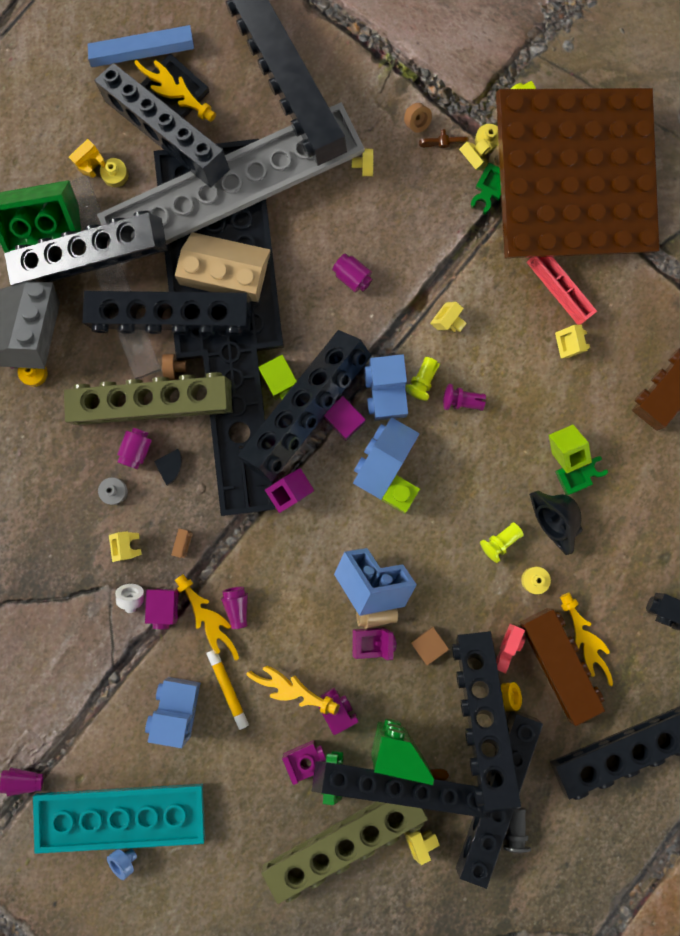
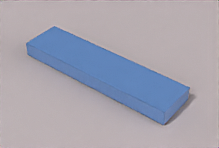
M191 26L88 43L90 66L98 67L194 49Z

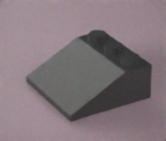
M25 281L0 289V367L45 369L60 306L53 283Z

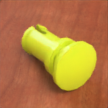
M430 357L424 358L416 377L411 379L412 385L407 384L405 386V390L409 395L423 401L429 399V394L426 391H430L432 387L430 383L440 367V364L437 363L438 361Z
M512 522L510 526L497 536H491L489 542L486 540L480 541V545L485 554L492 561L498 563L500 561L499 554L504 555L507 552L506 549L519 538H522L524 534L521 528Z

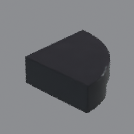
M179 449L154 461L167 486L177 479L181 470L182 455Z

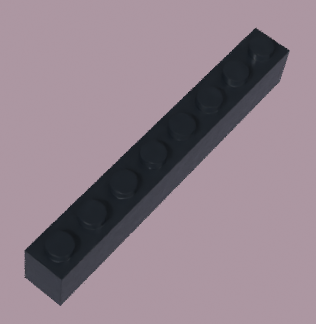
M269 0L225 1L231 17L236 16L238 19L236 24L240 34L248 37L246 41L253 56L257 54L259 58L257 62L262 74H268L270 78L268 82L275 96L279 94L281 98L279 103L285 116H291L292 121L290 122L297 137L302 136L304 140L302 145L308 158L313 156L317 166L347 153L344 133Z

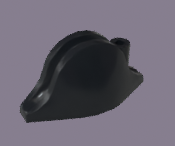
M540 491L530 493L535 516L543 531L565 555L572 554L574 552L575 537L583 531L581 527V511L578 504L570 496L563 494L551 496Z

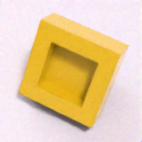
M89 139L69 156L76 168L85 177L94 178L96 174L93 169L99 164L103 168L106 165L103 156Z

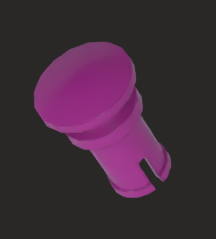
M449 383L443 396L444 410H449L452 405L454 409L464 407L483 411L486 402H482V400H486V395L483 393L466 392L462 388L454 390L453 384Z

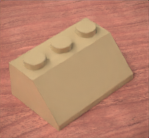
M192 232L181 249L175 277L179 284L210 292L247 293L252 301L259 302L271 251L270 249Z

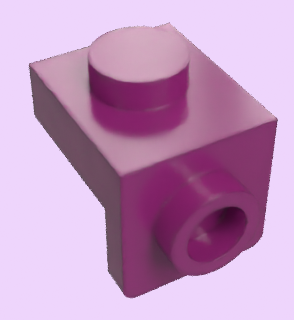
M384 627L353 629L352 657L355 659L383 657L386 660H393V652L396 651L397 647L393 632Z

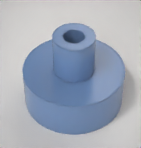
M116 849L107 856V862L113 873L119 879L125 880L134 872L131 862L137 858V854L133 849H129L126 853Z

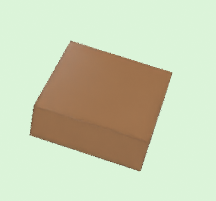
M178 529L172 556L180 558L187 556L193 534L192 531Z
M433 626L410 642L426 665H429L449 650Z

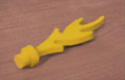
M138 60L134 61L136 67L146 77L162 84L161 86L151 85L153 92L167 98H185L178 101L180 107H189L197 110V116L202 120L206 119L212 122L215 119L216 113L211 110V106L207 103L201 105L189 92L182 77H179V84L177 85L169 71L158 61L155 60L154 65L159 69V74L147 70Z
M182 574L174 581L179 586L177 590L180 593L185 591L195 616L196 629H199L201 622H204L206 636L216 654L220 653L217 645V639H220L229 648L234 660L237 661L239 656L231 640L219 629V626L229 629L231 625L218 613L201 608L200 605L208 604L209 600L197 595L190 587L194 584L192 580H187L185 575Z
M570 593L560 596L563 603L561 607L563 611L569 610L574 625L575 643L578 649L580 644L583 643L584 660L592 677L595 676L593 663L597 662L607 677L608 685L613 686L611 673L606 663L597 653L601 649L606 654H609V649L596 635L582 629L583 625L591 626V622L585 620L575 609L578 605L577 600L573 599Z
M270 666L263 667V670L272 679L262 678L252 671L246 673L249 678L261 685L277 688L278 692L270 694V697L273 699L287 701L302 696L304 701L299 703L300 707L305 705L321 707L320 712L326 715L329 713L336 715L339 711L340 705L333 702V698L326 696L323 700L308 690L296 676L291 677V683L282 673Z

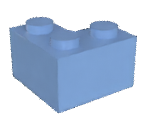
M404 354L370 358L369 366L365 367L364 372L366 388H371L372 398H367L369 415L374 414L375 421L388 420L391 417L394 419L406 418L408 407L405 390L407 378Z
M392 417L386 426L381 424L364 451L368 455L367 459L361 457L354 469V472L358 473L353 484L381 500L420 433Z
M368 548L344 552L334 573L359 616L405 607L417 585L403 564L380 568Z
M168 677L163 681V684L159 683L156 693V700H160L159 708L153 712L152 716H148L145 733L149 734L148 743L183 748L191 738L201 682Z

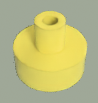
M494 124L481 126L477 131L475 144L477 145L484 138L495 149L499 145L498 126Z
M365 149L362 157L352 159V168H362V176H373V149Z
M117 158L105 160V168L100 167V175L108 186L115 188L124 185L129 176L125 164Z
M530 567L522 574L521 582L524 589L529 593L542 594L548 590L551 578L545 569Z

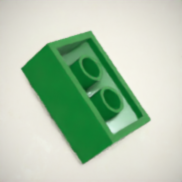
M69 180L0 192V244L4 253L15 250V247L18 245L38 244V240L43 238H60L64 232H81L79 204Z
M385 719V722L378 721L371 752L374 772L433 785L434 777L425 758L406 728L401 726V722L392 719Z

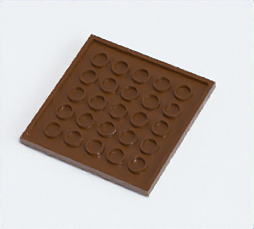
M653 88L499 89L496 92L505 259L636 254L659 251Z

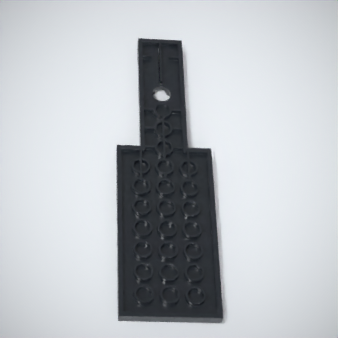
M259 139L216 143V145L227 155ZM165 150L154 151L157 186L190 172ZM264 199L194 232L270 249L271 252L259 302L252 301L250 332H243L239 336L228 335L226 331H215V335L199 334V331H189L186 335L173 334L177 360L203 358L205 378L207 373L218 372L231 380L233 413L210 415L221 516L276 510V507L265 489L273 485V481L271 482L252 471L237 456L265 422L261 377L258 368V351L284 348L267 201ZM190 234L167 244L168 251H165V262L169 292H210L180 285L175 277L181 249ZM200 309L192 310L189 314V320L198 318ZM222 309L218 311L216 320H223L227 316V310ZM235 423H245L250 429V436L243 443H236L229 436V431Z

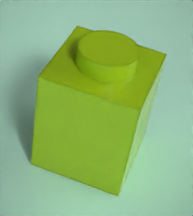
M283 355L258 367L275 400L278 398L282 400L297 382Z
M574 425L549 434L552 455L566 473L592 463L589 442Z
M396 475L381 501L405 514L420 489Z

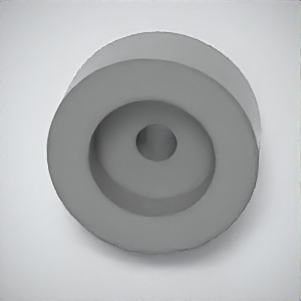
M113 477L103 480L98 488L100 499L110 505L122 503L128 493L126 484L122 480Z

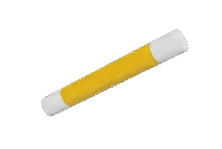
M214 650L207 652L206 654L239 730L249 726V723L221 658Z

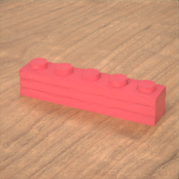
M534 257L526 262L577 325L583 324L597 312L553 257Z

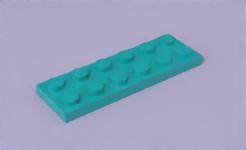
M203 784L36 793L33 795L34 854L204 844Z

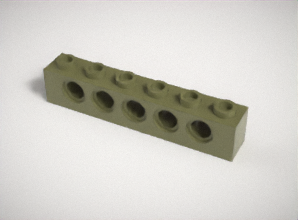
M214 372L207 373L206 378H196L195 375H181L179 380L169 381L168 377H155L152 379L153 382L143 383V380L131 379L126 380V384L116 385V382L110 381L100 382L99 387H90V384H75L74 389H64L65 422L73 425L233 413L231 380L222 376V373ZM201 388H206V397L198 401L196 397L197 392ZM179 390V399L171 403L170 396L172 392ZM152 392L153 399L151 403L145 405V395ZM125 394L126 402L123 406L119 407L118 399ZM96 397H99L100 403L97 408L93 409L92 402Z
M375 801L264 863L261 874L277 904L284 900L287 903L300 896V891L309 886L312 889L318 887L326 880L325 877L335 872L336 875L343 873L350 867V863L359 858L361 861L366 860L380 846L385 845L388 847L393 845L400 839L399 836L405 832L413 833L424 826V822L428 820L426 813L422 808ZM400 812L403 817L399 822L393 823L388 820L390 813ZM375 826L378 828V832L374 836H367L363 833L365 827ZM348 839L354 845L349 850H343L338 844L342 840ZM323 853L328 856L329 860L326 863L320 864L314 860V857L317 854ZM297 867L302 869L304 874L301 877H293L289 871Z

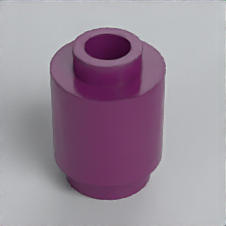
M346 253L336 261L332 268V271L336 273L335 276L355 293L359 290L365 291L373 280L370 277L372 271L351 255L349 257Z
M133 428L132 432L126 431L117 453L119 456L117 463L138 470L140 464L144 463L152 442L151 439L147 438L149 433Z

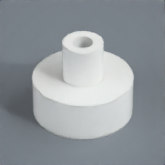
M125 584L116 590V604L121 609H125L127 613L135 612L136 608H139L144 603V590L139 585Z

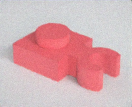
M512 624L509 625L499 648L501 650L496 657L498 671L506 674L512 656L515 655L516 651L520 652L526 640V637L523 636L524 629Z

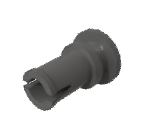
M525 808L513 811L509 823V833L506 834L508 845H503V850L512 853H527L531 851V847L526 846L528 835H526Z

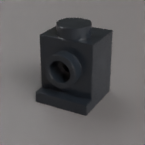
M655 593L649 599L646 611L657 616L656 622L680 631V600L664 593Z

